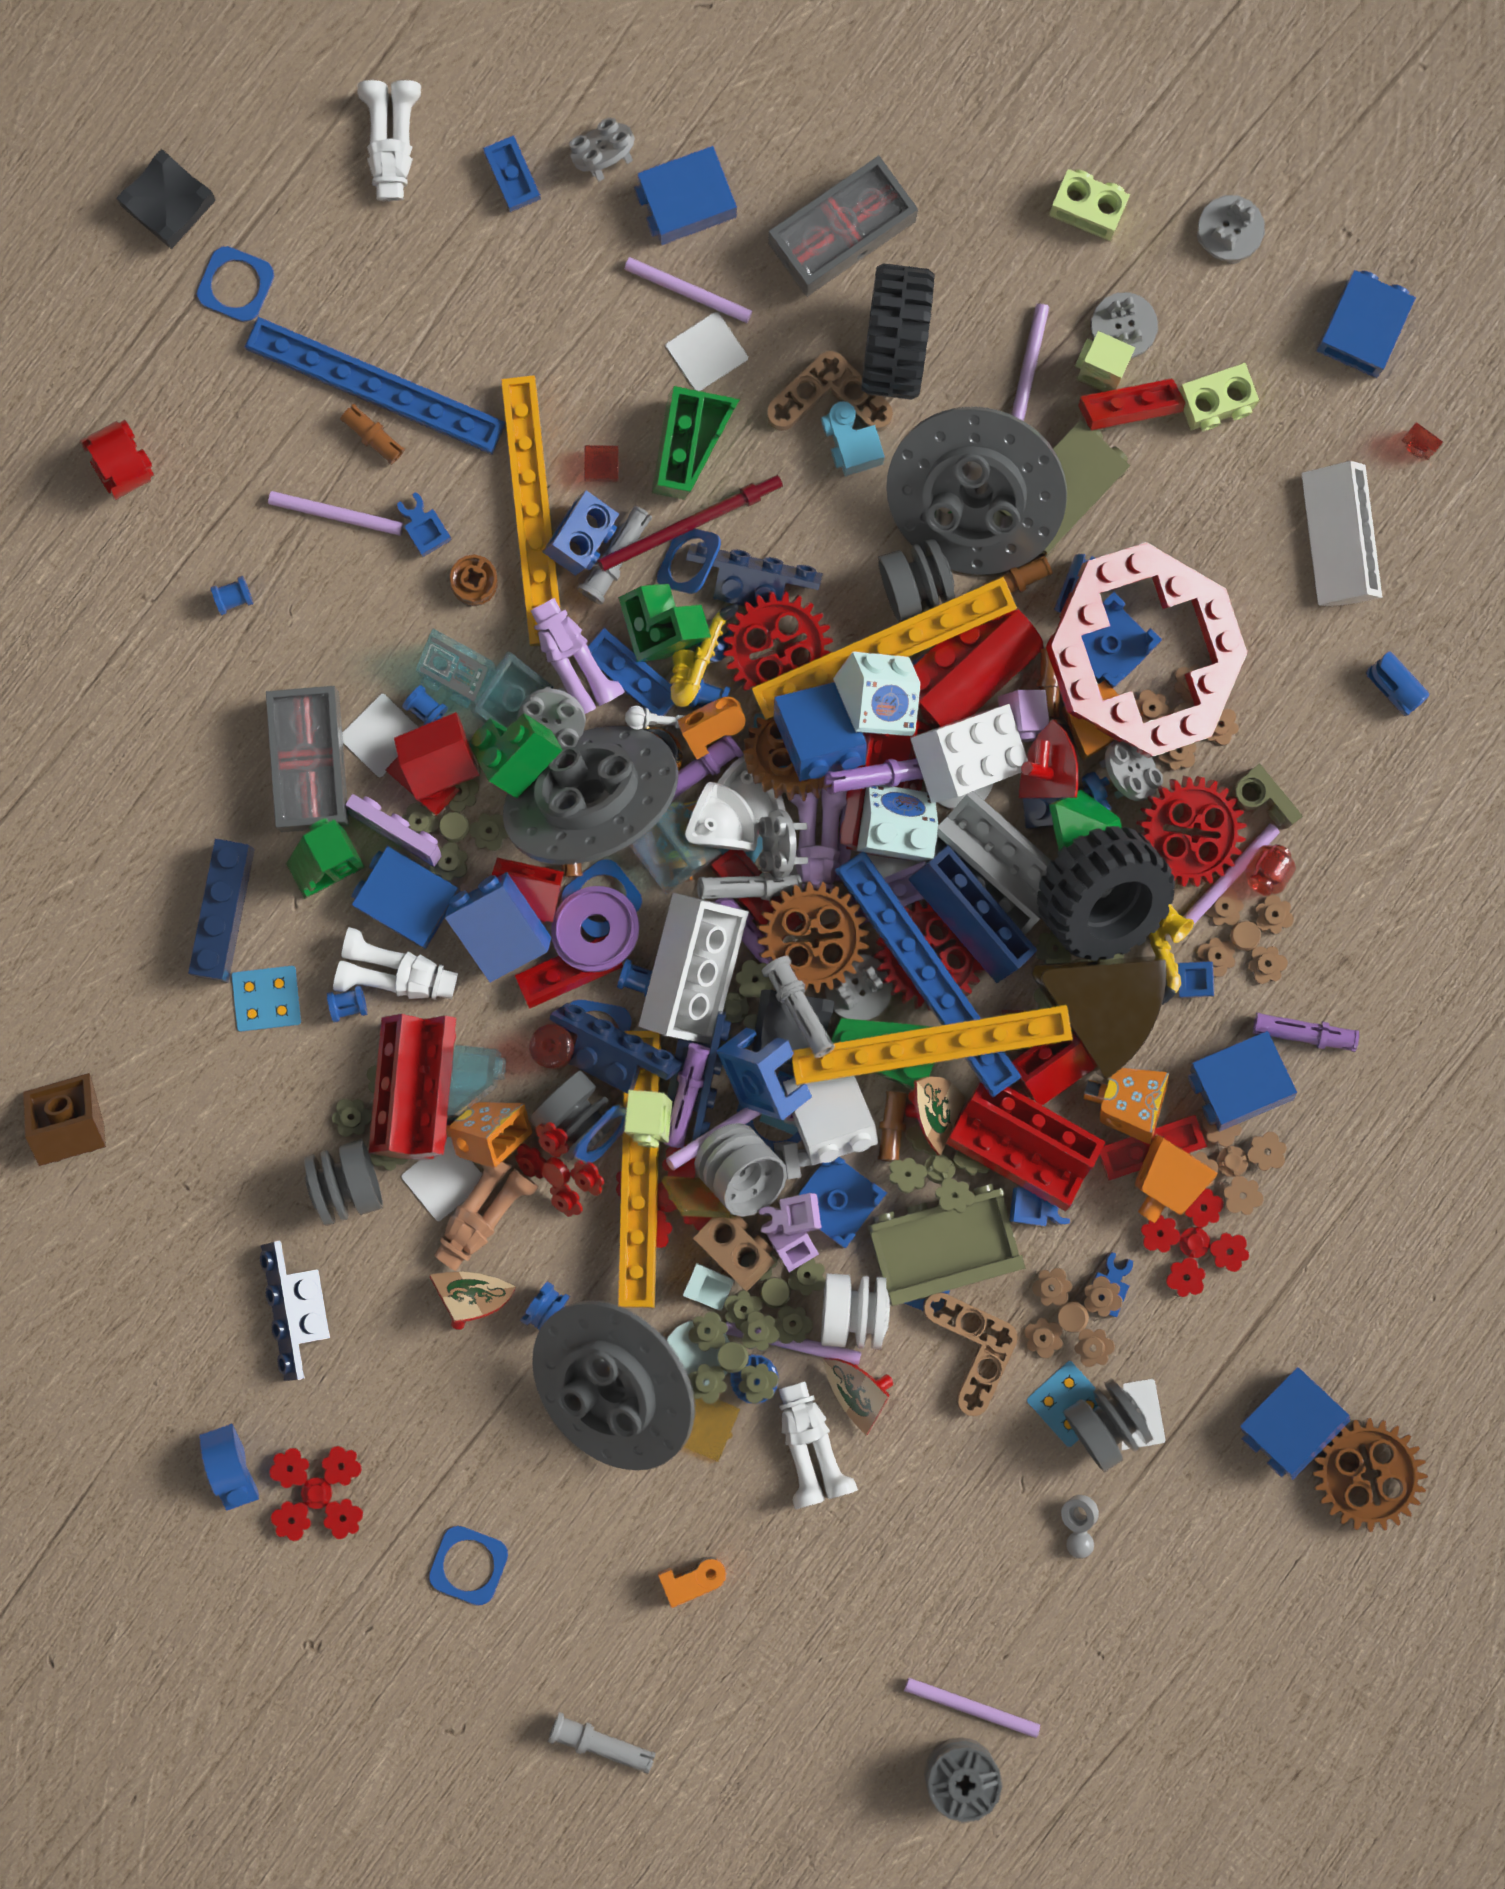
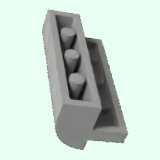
M974 791L969 792L938 825L934 856L949 845L1012 921L1026 935L1041 918L1038 912L1037 893L1040 890L1039 882L1042 875L1046 876V867L1051 860Z

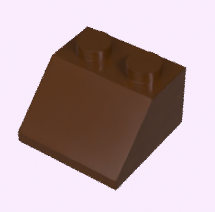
M90 1073L23 1092L25 1138L39 1166L59 1162L66 1158L106 1147L104 1121Z

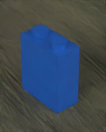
M713 146L637 173L638 185L634 187L638 202L640 206L646 204L650 216L646 217L652 237L658 235L662 245L737 218V206Z
M1354 270L1347 280L1316 351L1378 378L1387 364L1416 297L1410 295L1409 291L1400 285L1392 284L1390 286L1379 281L1378 277L1371 272H1358Z
M835 682L774 697V720L800 781L811 778L818 779L825 776L827 772L855 769L858 766L865 765L866 740L862 732L855 731Z
M387 846L384 853L379 850L371 861L369 868L373 871L367 881L361 880L355 887L351 896L355 899L352 905L426 950L445 919L450 899L461 891L458 887Z
M507 872L499 877L491 875L484 879L475 890L469 893L467 891L459 892L449 901L445 919L489 982L548 952L552 937Z
M1268 1031L1193 1062L1190 1069L1191 1074L1188 1075L1192 1090L1195 1094L1201 1093L1206 1104L1202 1106L1208 1123L1210 1125L1215 1124L1218 1132L1291 1102L1297 1094L1296 1088Z
M1297 1367L1240 1425L1242 1432L1245 1434L1241 1439L1255 1453L1261 1449L1270 1458L1267 1462L1269 1467L1281 1478L1287 1474L1293 1480L1351 1420L1350 1415Z

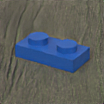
M514 135L483 148L510 212L541 200L540 193Z

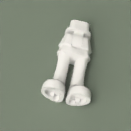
M375 80L358 83V96L368 105L370 111L371 134L370 145L367 147L370 157L367 160L373 176L372 185L376 186V199L379 201L403 200V187L408 185L406 178L412 162V158L409 157L412 150L409 142L410 113L412 106L420 98L421 85L415 81L399 80L391 84L393 139H387V106L389 100L387 84Z
M348 927L342 948V958L398 969L397 975L366 969L340 960L334 979L333 990L346 992L354 985H363L396 993L397 996L407 995L409 999L429 998L431 996V999L436 1000L438 996L452 1000L458 973L444 970V965H439L437 968V964L421 954L415 956L409 951L405 954L370 945L364 941L361 931Z
M806 1382L779 1389L783 1405L779 1407L784 1411L782 1412V1433L786 1434L785 1445H789L799 1479V1489L793 1496L795 1509L807 1507L825 1500L806 1445L812 1442L821 1468L828 1499L857 1491L858 1488L854 1479L843 1475L836 1463L828 1436L830 1430L824 1423L826 1417L817 1404L813 1402L815 1400L814 1395L809 1396Z

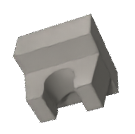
M789 1141L773 1143L775 1154L786 1166V1179L800 1178V1167L812 1165L806 1149L798 1150L797 1143Z

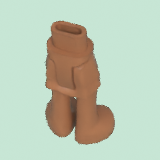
M505 1160L496 1168L482 1165L484 1171L475 1188L463 1204L456 1207L455 1214L449 1217L444 1236L439 1240L442 1244L434 1254V1257L454 1271H457L464 1259L469 1261L472 1254L488 1243L487 1238L495 1233L494 1228L517 1198L522 1195L531 1196L539 1187L529 1177L514 1168L505 1185L484 1215L481 1216L477 1213L497 1184L511 1169L512 1166Z

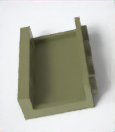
M993 1184L974 1188L975 1202L972 1206L966 1207L965 1212L961 1214L954 1210L945 1212L939 1206L928 1208L925 1202L907 1207L908 1214L895 1218L894 1213L889 1212L873 1217L875 1224L868 1225V1230L881 1276L886 1278L890 1306L1026 1268L1023 1257L1018 1252L1003 1199V1188L994 1190Z

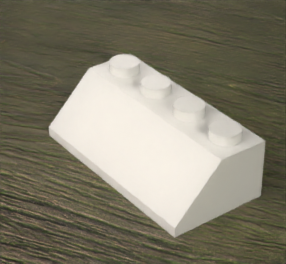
M673 893L639 1027L665 1036L712 1044L719 1011H723L748 911Z

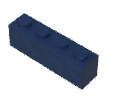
M215 838L188 974L194 977L229 983L255 851L249 844Z
M949 845L937 853L934 859L928 860L908 878L911 884L996 984L1018 970L1038 951Z

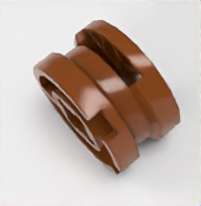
M475 554L466 555L457 560L452 567L450 573L452 592L456 599L463 604L480 606L490 601L495 595L498 586L496 569L492 562L485 557Z

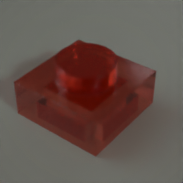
M1417 422L1413 424L1401 440L1406 444V449L1412 455L1418 458L1424 457L1427 460L1431 458L1443 443L1442 440Z
M585 445V482H618L619 446Z

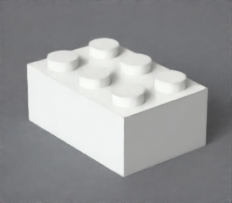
M1010 704L977 713L910 738L931 803L959 797L1022 772V764L1028 761Z

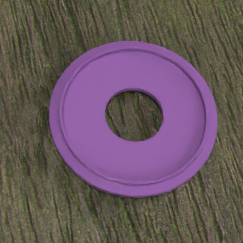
M604 886L586 887L568 896L558 907L551 926L552 942L559 956L573 968L586 972L605 971L620 964L632 952L639 935L638 915L630 900L619 891ZM592 915L604 916L610 924L608 936L598 943L585 941L580 932L583 921Z

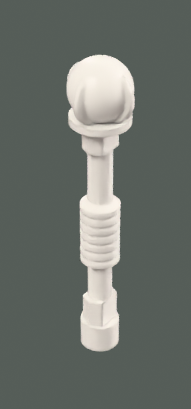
M633 706L626 712L625 721L628 726L635 730L647 729L648 725L655 724L673 725L680 729L678 719L684 716H658L657 714H651L648 708L643 709L639 706Z

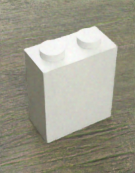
M855 1076L806 1084L812 1098L795 1110L792 1116L812 1166L822 1162L828 1163L837 1157L852 1152H861L870 1146L878 1144L874 1121ZM795 1078L783 1082L786 1097L801 1086L796 1085Z

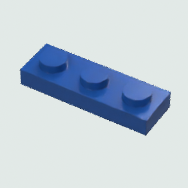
M604 628L588 646L602 673L610 680L618 681L625 692L642 707L648 708L651 714L665 716L674 705L670 691L672 685L644 661L637 662L635 654Z

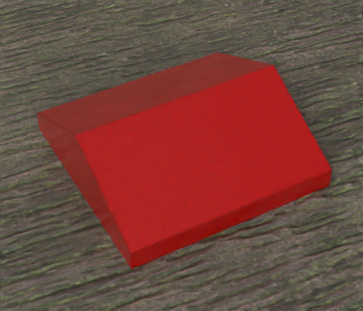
M457 712L394 737L401 769L417 801L480 776Z

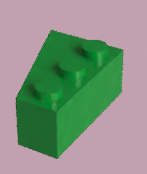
M673 386L667 397L652 487L653 494L685 500L694 487L740 399Z
M324 818L308 827L310 832L302 836L286 863L304 899L365 868L347 832L335 819L329 822L327 818Z
M841 1018L831 1042L839 1043L934 1026ZM935 1063L875 1072V1074L914 1090V1081L929 1077Z

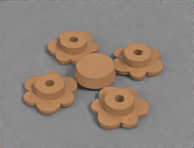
M1192 665L1190 669L1181 667L1177 670L1175 677L1178 682L1175 683L1174 690L1179 694L1182 693V699L1185 702L1177 704L1172 709V712L1170 707L1165 704L1166 697L1163 694L1155 695L1151 690H1144L1140 693L1136 704L1143 724L1194 707L1184 674L1200 669L1199 665ZM1152 706L1154 711H1151L1149 707ZM1224 709L1212 737L1206 738V740H1215L1219 745L1230 743L1232 735L1239 731L1238 725L1234 723L1236 714L1233 710ZM1191 743L1178 748L1181 750V753H1177L1176 749L1158 755L1159 760L1163 763H1169L1170 769L1174 771L1180 769L1181 766L1183 768H1190L1195 763L1193 753L1196 751L1197 746L1195 743Z
M1228 888L1205 914L1208 917H1213V923L1217 926L1224 924V922L1227 925H1234L1230 934L1232 943L1228 941L1221 942L1219 938H1212L1209 944H1202L1197 951L1199 958L1202 959L1201 962L1212 961L1214 976L1222 977L1226 974L1227 968L1235 966L1236 961L1232 957L1235 953V947L1242 951L1253 950L1251 953L1253 960L1248 963V969L1254 972L1255 981L1259 984H1265L1269 980H1280L1282 976L1281 971L1285 970L1288 965L1286 957L1278 955L1279 951L1274 946L1268 949L1257 946L1261 940L1260 930H1270L1272 934H1279L1282 928H1289L1293 924L1294 917L1289 912L1291 904L1287 901L1281 902L1280 898L1276 895H1269L1265 898L1264 904L1261 903L1256 907V913L1259 915L1256 919V924L1251 921L1238 922L1240 919L1239 912L1243 909L1244 905L1242 901L1237 900L1236 891ZM1223 904L1227 906V910L1222 909ZM1272 912H1276L1277 917H1273ZM1215 954H1219L1220 959H1216ZM1266 961L1270 963V967L1265 966Z
M1205 1117L1202 1121V1127L1208 1132V1141L1212 1143L1218 1141L1221 1146L1226 1148L1219 1153L1217 1163L1212 1159H1207V1155L1204 1152H1198L1195 1156H1192L1216 1172L1219 1168L1224 1175L1234 1177L1231 1181V1186L1226 1187L1224 1190V1196L1228 1199L1226 1207L1231 1213L1241 1211L1244 1215H1250L1253 1212V1208L1262 1205L1264 1197L1261 1192L1257 1191L1259 1185L1255 1180L1248 1182L1245 1177L1239 1175L1243 1174L1247 1169L1248 1160L1254 1164L1258 1163V1167L1262 1171H1267L1270 1167L1274 1169L1281 1168L1285 1163L1283 1154L1286 1152L1287 1146L1285 1143L1279 1142V1137L1276 1133L1266 1132L1262 1137L1256 1136L1252 1139L1251 1144L1253 1147L1249 1149L1246 1155L1241 1148L1231 1146L1235 1139L1234 1136H1239L1242 1132L1240 1125L1237 1124L1218 1132L1216 1125H1210ZM1268 1149L1270 1151V1155H1266L1264 1153V1150ZM1214 1180L1207 1187L1211 1186ZM1241 1193L1246 1195L1245 1199L1240 1198Z
M1054 1268L1050 1272L1042 1270L1039 1273L1040 1280L1033 1283V1293L1041 1297V1302L1045 1306L1054 1303L1062 1307L1058 1312L1059 1323H1049L1046 1318H1040L1037 1324H1030L1026 1327L1025 1336L1029 1339L1027 1343L1028 1349L1030 1351H1037L1038 1355L1042 1358H1049L1053 1355L1054 1350H1058L1063 1346V1341L1060 1339L1063 1329L1070 1333L1080 1332V1342L1075 1345V1352L1081 1355L1082 1364L1086 1367H1092L1096 1363L1105 1365L1109 1360L1108 1355L1112 1354L1115 1350V1343L1110 1338H1106V1332L1103 1329H1097L1095 1332L1091 1329H1084L1089 1320L1087 1311H1098L1100 1316L1106 1317L1110 1314V1311L1119 1310L1123 1303L1122 1298L1118 1295L1120 1286L1116 1283L1110 1284L1108 1278L1099 1276L1095 1278L1093 1285L1085 1287L1084 1293L1087 1298L1084 1301V1306L1077 1302L1067 1303V1292L1072 1290V1283L1066 1280V1272L1062 1268ZM1051 1284L1055 1287L1054 1291L1050 1289ZM1100 1294L1105 1296L1104 1300L1100 1299ZM1042 1335L1046 1336V1341L1041 1339ZM1092 1345H1095V1346H1096V1350H1095V1351H1093V1350L1091 1349V1346H1092Z

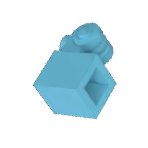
M838 402L831 408L829 414L821 417L825 435H832L835 442V448L831 449L836 468L842 467L844 476H848L883 465L885 455L875 425L859 430L852 429L851 427L854 425L856 416L854 407L848 402Z

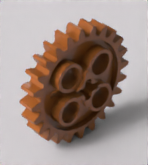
M774 716L767 720L758 717L756 719L757 728L750 727L748 729L750 738L744 740L746 750L743 751L747 772L752 774L754 784H762L763 792L773 788L775 798H778L785 792L787 793L788 801H792L795 794H800V798L804 802L806 801L807 793L812 792L818 799L820 798L819 789L823 788L826 790L827 787H832V785L825 786V776L818 779L799 780L783 739H777L781 738V734Z
M806 881L804 891H801L797 884H792L793 894L790 896L783 890L779 891L782 901L780 903L773 900L769 901L774 910L772 913H761L768 920V923L757 925V928L766 932L765 937L756 940L758 944L766 945L767 949L763 950L759 955L761 958L770 957V962L777 958L788 956L793 947L801 946L805 951L804 960L797 965L790 964V967L798 981L804 982L805 991L808 985L812 984V988L816 993L820 992L821 983H824L829 990H833V979L836 978L844 984L846 980L843 972L856 973L851 964L853 961H864L857 954L858 949H868V945L859 941L860 937L869 934V931L859 929L858 926L866 918L864 916L855 917L854 915L860 907L859 904L846 905L851 895L846 893L838 898L839 887L833 886L827 893L825 882L821 881L816 890L813 889L810 881ZM833 909L837 916L836 922L833 926L825 928L821 925L820 916L823 911ZM792 912H799L803 919L801 927L794 931L789 930L786 926L787 916ZM811 928L820 934L838 931L843 933L841 938L815 939L813 946L807 940L782 941L784 936L809 935ZM835 943L839 948V955L834 961L827 962L822 955L823 949L826 945Z
M1371 1418L1366 1419L1364 1428H1361L1357 1419L1352 1420V1430L1349 1431L1344 1427L1340 1431L1341 1436H1335L1331 1440L1332 1445H1326L1322 1450L1326 1454L1325 1457L1314 1458L1316 1463L1322 1465V1470L1312 1472L1313 1476L1322 1478V1483L1317 1484L1314 1490H1325L1326 1495L1319 1502L1321 1504L1331 1502L1333 1505L1328 1514L1332 1516L1340 1511L1342 1513L1340 1518L1341 1524L1344 1525L1351 1518L1353 1519L1354 1530H1358L1362 1522H1365L1367 1531L1373 1532L1375 1522H1378L1380 1528L1386 1531L1388 1527L1387 1520L1390 1519L1395 1525L1399 1526L1401 1523L1398 1514L1402 1513L1407 1517L1412 1516L1411 1511L1407 1507L1409 1503L1420 1506L1421 1503L1414 1495L1415 1492H1426L1425 1488L1418 1485V1480L1428 1478V1475L1418 1472L1417 1467L1422 1466L1426 1462L1422 1459L1415 1460L1413 1455L1420 1450V1447L1408 1448L1407 1443L1410 1441V1435H1405L1402 1438L1397 1437L1399 1426H1394L1388 1432L1386 1431L1385 1420H1381L1377 1428H1374ZM1380 1443L1385 1444L1391 1453L1390 1459L1384 1464L1378 1463L1373 1457V1450ZM1361 1444L1366 1448L1369 1468L1378 1472V1476L1373 1478L1374 1486L1380 1499L1378 1506L1374 1504L1370 1482L1361 1478V1474L1366 1472L1365 1463L1359 1451ZM1345 1452L1352 1453L1357 1459L1356 1468L1351 1472L1343 1471L1339 1465V1458ZM1388 1478L1396 1479L1400 1485V1491L1396 1497L1389 1498L1383 1492V1483ZM1355 1486L1362 1487L1366 1492V1500L1361 1506H1354L1348 1498L1349 1491Z

